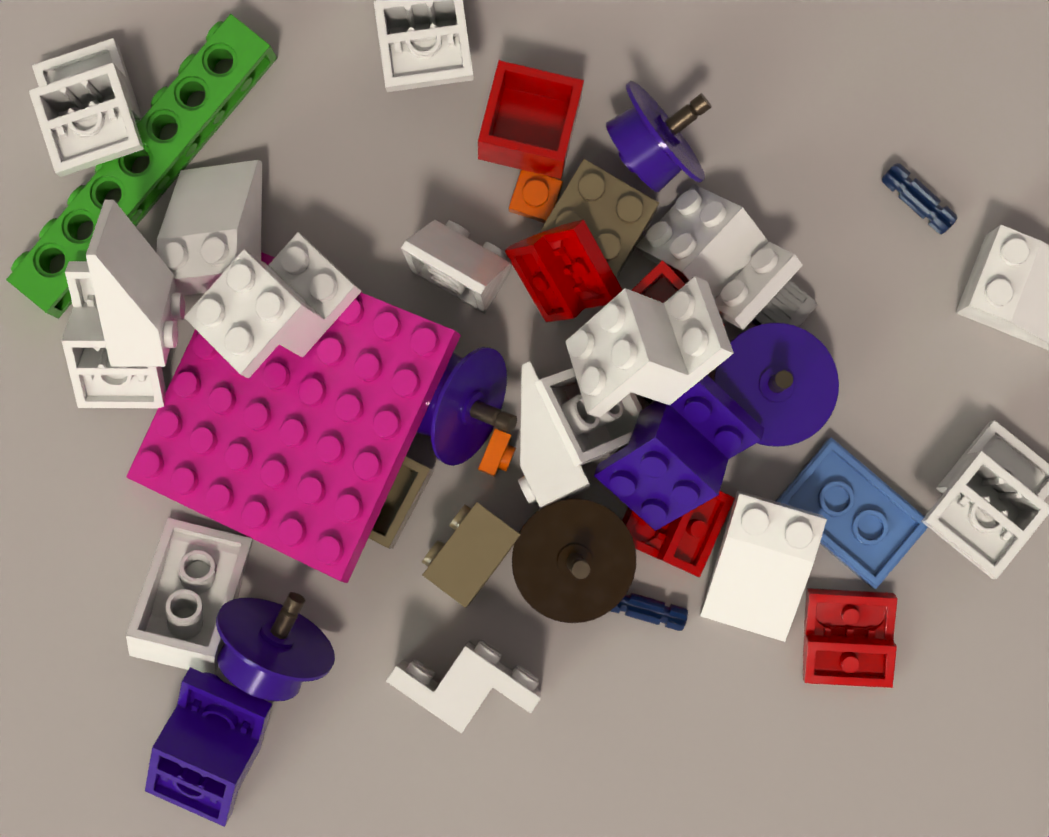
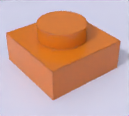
M521 170L509 205V212L545 223L557 203L563 181Z
M496 428L494 429L479 465V471L496 477L499 469L507 472L516 447L509 445L512 439L511 434Z

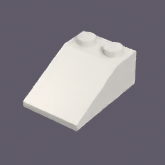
M260 160L180 171L157 237V254L174 274L177 293H183L184 295L205 293L243 249L261 260L262 162Z
M104 200L86 252V259L110 366L165 367L170 348H176L177 320H183L185 315L184 294L177 293L174 274L115 200Z
M433 220L404 242L401 250L411 272L486 314L511 271V264L505 260L507 255L502 249L489 242H485L483 246H480L468 239L470 235L468 230L450 220L445 225L437 220Z
M999 225L986 234L956 314L1049 351V245L1003 225Z
M529 361L522 365L520 467L525 476L517 480L528 503L532 505L538 503L539 507L543 508L553 502L568 499L592 486L582 466H574L534 384L540 379Z
M573 368L542 378L534 383L575 467L598 460L629 444L639 413L643 410L634 393H629L599 418L586 413Z
M737 490L700 616L785 642L812 570L827 519L820 514Z
M167 518L126 634L129 656L189 670L191 667L202 673L209 672L216 675L219 667L217 656L225 644L218 633L216 617L220 608L225 603L237 599L239 596L252 546V538Z

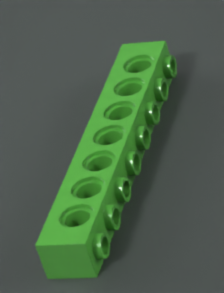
M232 14L224 22H217L209 30L206 36V43L199 52L189 55L182 62L177 78L169 87L161 88L154 95L150 110L141 120H135L144 149L96 165V174L86 185H81L72 192L67 201L68 207L58 219L53 218L45 224L39 234L40 240L30 252L22 253L14 261L11 267L12 273L6 280L45 313L59 319L72 304L65 274L68 262L87 261L86 252L107 193L113 189H121V199L117 204L136 227L177 179L180 171L187 167L277 60L271 45ZM223 59L233 60V65L228 72L223 74L214 73L215 66L219 61ZM196 91L205 92V99L200 105L195 107L187 106V100L192 93ZM171 123L177 124V132L172 138L168 140L160 139V132L164 126ZM141 156H149L150 162L147 169L141 173H133L132 166L134 161ZM92 221V234L84 240H78L77 231L80 225L84 222ZM64 254V267L59 272L51 274L49 268L51 260L56 255Z

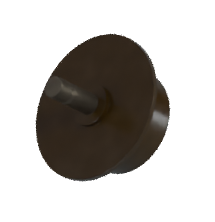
M586 499L556 501L535 512L519 531L521 535L514 543L512 552L514 580L526 602L545 617L565 623L591 621L615 608L630 589L636 570L634 541L624 522L609 508Z

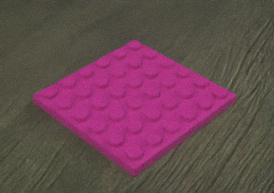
M261 252V261L269 265L275 257ZM360 293L303 358L278 345L248 379L240 375L195 329L165 393L164 407L158 408L126 478L336 580L348 583L461 335L453 329Z

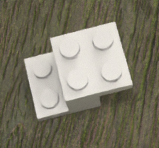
M463 0L374 1L387 92L474 80Z
M114 38L32 65L39 87L29 90V94L54 171L59 177L144 149L135 122L136 119L141 120L142 116L118 43Z
M695 184L678 197L675 205L659 222L649 228L646 236L636 245L643 256L654 263L659 264L663 260L685 284L694 276L708 281L720 317L742 330L747 327L803 266L794 253L769 242L742 206Z
M297 232L269 265L243 249L184 318L240 375L249 379L278 345L303 358L361 293V290L313 244Z
M69 261L65 274L73 309L61 341L78 408L164 407L166 386L162 367L110 366L87 261Z
M696 276L664 303L625 288L565 341L586 413L599 418L629 393L671 405L734 353L708 281Z
M995 420L990 421L936 487L943 495L921 522L991 579H997L1049 515V505L1044 502L1049 495V463Z
M482 640L477 645L468 641L440 684L432 680L436 673L416 659H413L410 663L402 660L386 680L387 683L461 734L492 688L529 713H532L541 699V690L537 688L539 684L537 681L539 679L519 665H516L513 671L499 662L502 654Z

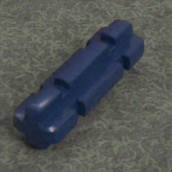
M894 164L883 176L882 182L892 192L897 190L900 193L898 197L922 219L927 217L930 220L928 225L937 233L943 234L948 231L956 222L957 215L947 205L944 208L939 205L941 200L917 178L912 180L909 177L911 173L902 164Z
M635 593L626 594L621 602L611 610V612L618 614L620 611H623L625 616L659 625L660 622L665 623V627L677 631L684 629L688 618V610L686 608L673 604L668 607L665 606L663 601Z

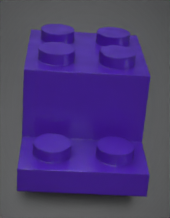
M706 375L671 405L655 401L641 410L629 444L597 465L594 477L656 531L718 496L728 460L761 441L764 428L717 383Z
M190 667L181 682L178 704L152 747L145 792L225 827L233 813L238 790L261 749L273 704L223 682L215 674L209 672L202 673Z

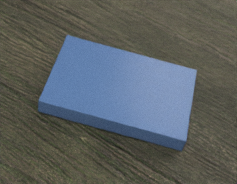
M832 437L828 438L776 500L779 503L823 515L827 521L820 544L872 589L878 588L928 528L921 522L925 517Z

